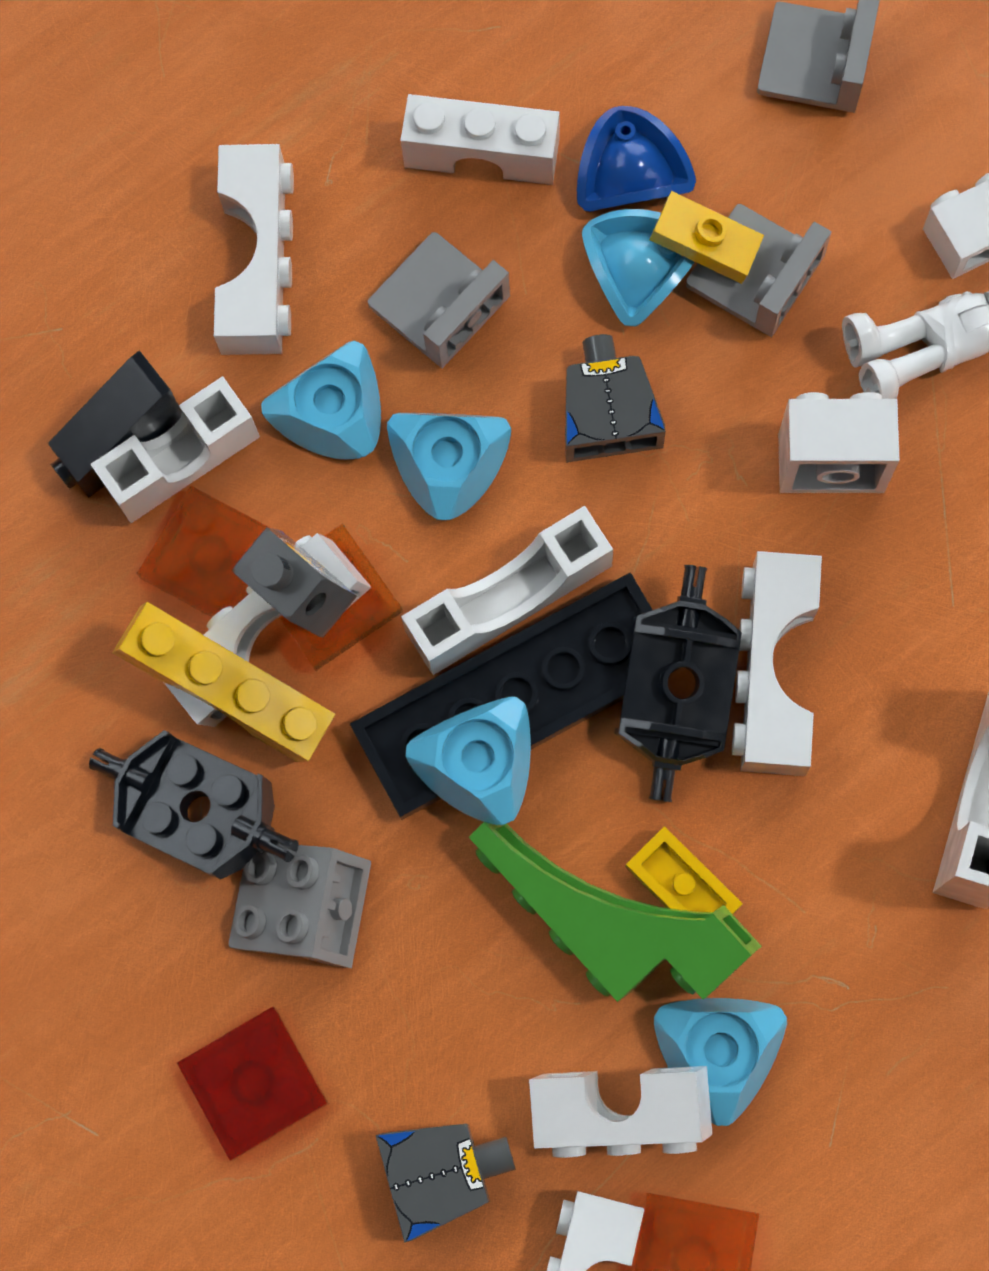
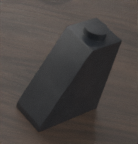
M140 350L132 355L48 442V445L58 457L50 465L69 490L78 484L88 498L105 486L92 468L91 463L133 435L140 442L153 440L170 430L180 419L182 411L171 389Z

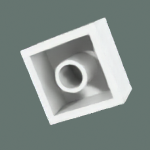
M810 392L801 394L796 399H788L778 433L780 493H884L900 461L897 399H882L881 394L874 392L857 393L852 395L850 399H829L827 394Z

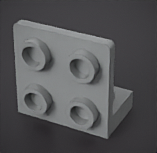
M858 0L856 9L846 8L845 13L781 1L777 2L773 12L757 93L762 96L855 113L864 81L880 0Z
M737 204L728 218L764 235L748 276L740 284L697 263L687 278L686 287L772 338L825 257L832 231L813 222L804 237L797 233L789 232L748 207Z
M432 232L368 299V305L386 323L440 368H443L510 297L509 272L494 260L482 270L442 236Z
M280 844L277 845L294 855L290 862H285L283 859L266 851L263 854L257 852L243 868L228 943L229 947L245 951L302 957L335 967L352 969L372 861L335 848L299 845L297 852Z

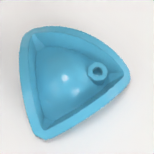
M644 209L616 210L590 220L582 229L583 243L595 276L615 314L626 326L635 327L641 324L672 292L694 264V261L649 240L661 214L660 212Z
M350 341L270 394L261 403L263 416L276 430L292 442L316 454L335 459H358L367 456L377 445L381 429V403L378 383L368 351L363 344L357 341Z
M396 413L387 422L391 450L405 485L421 508L437 520H451L460 516L484 495L503 463L511 437V427L507 419L494 416Z
M506 697L480 705L431 727L410 740L407 744L406 758L413 770L433 792L448 804L475 819L490 824L504 825L516 818L526 792L531 755L529 717L523 701L517 697Z
M705 998L704 1000L691 999L673 1002L661 1006L654 1016L657 1041L668 1068L707 1066L711 1123L716 1126L732 1124L754 1099L776 1059L787 1026V1017L780 1007L759 1001L732 998Z

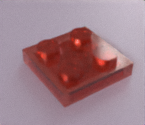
M274 1006L177 1062L230 1161L236 1160L329 1104L278 1010Z

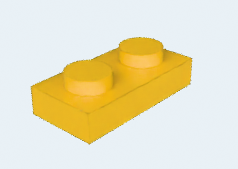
M665 826L625 866L666 908L714 912L724 905L734 914L743 904Z

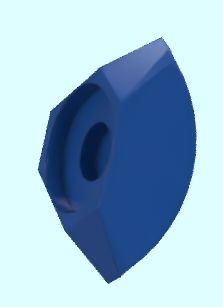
M613 107L600 116L587 138L578 172L577 202L584 211H596L666 198L671 191L679 195L693 191L696 176L682 144L661 120L637 107Z

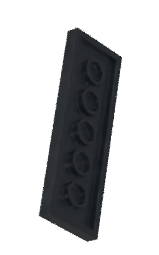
M631 572L350 723L355 736L401 820L442 799L421 780L406 758V746L410 740L431 727L480 705L506 697H517L525 703L527 708L532 750L623 700L635 625L632 622V617L652 610Z

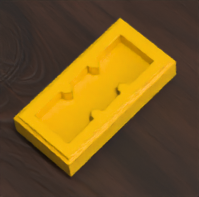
M671 191L649 240L742 284L748 276L764 235Z

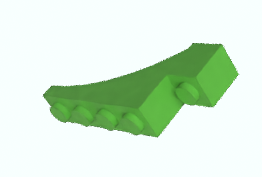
M483 822L469 836L470 840L478 847L476 855L484 866L496 874L501 873L514 887L512 894L516 901L529 913H537L551 928L549 935L553 942L566 954L572 955L574 953L588 969L586 976L590 983L601 994L605 996L611 995L617 1002L630 994L665 960L673 966L670 972L679 986L690 994L696 992L704 1000L762 947L724 905L714 912H696L663 908L621 897L591 885L557 866L526 843L508 824L495 825Z

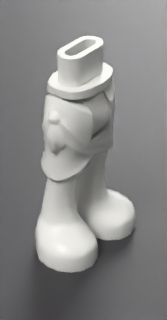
M966 291L963 294L950 295L940 301L939 305L915 312L914 316L888 325L876 326L867 313H853L845 316L842 321L843 339L852 366L855 368L862 366L859 372V381L863 391L881 394L882 399H897L899 387L937 368L943 373L948 369H952L957 364L988 353L989 291L984 294ZM921 339L928 346L892 360L877 359L884 354Z

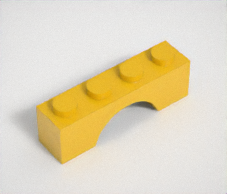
M149 602L144 603L138 608L112 652L155 679L172 685L212 706L237 722L252 736L296 762L310 760L335 716V713Z

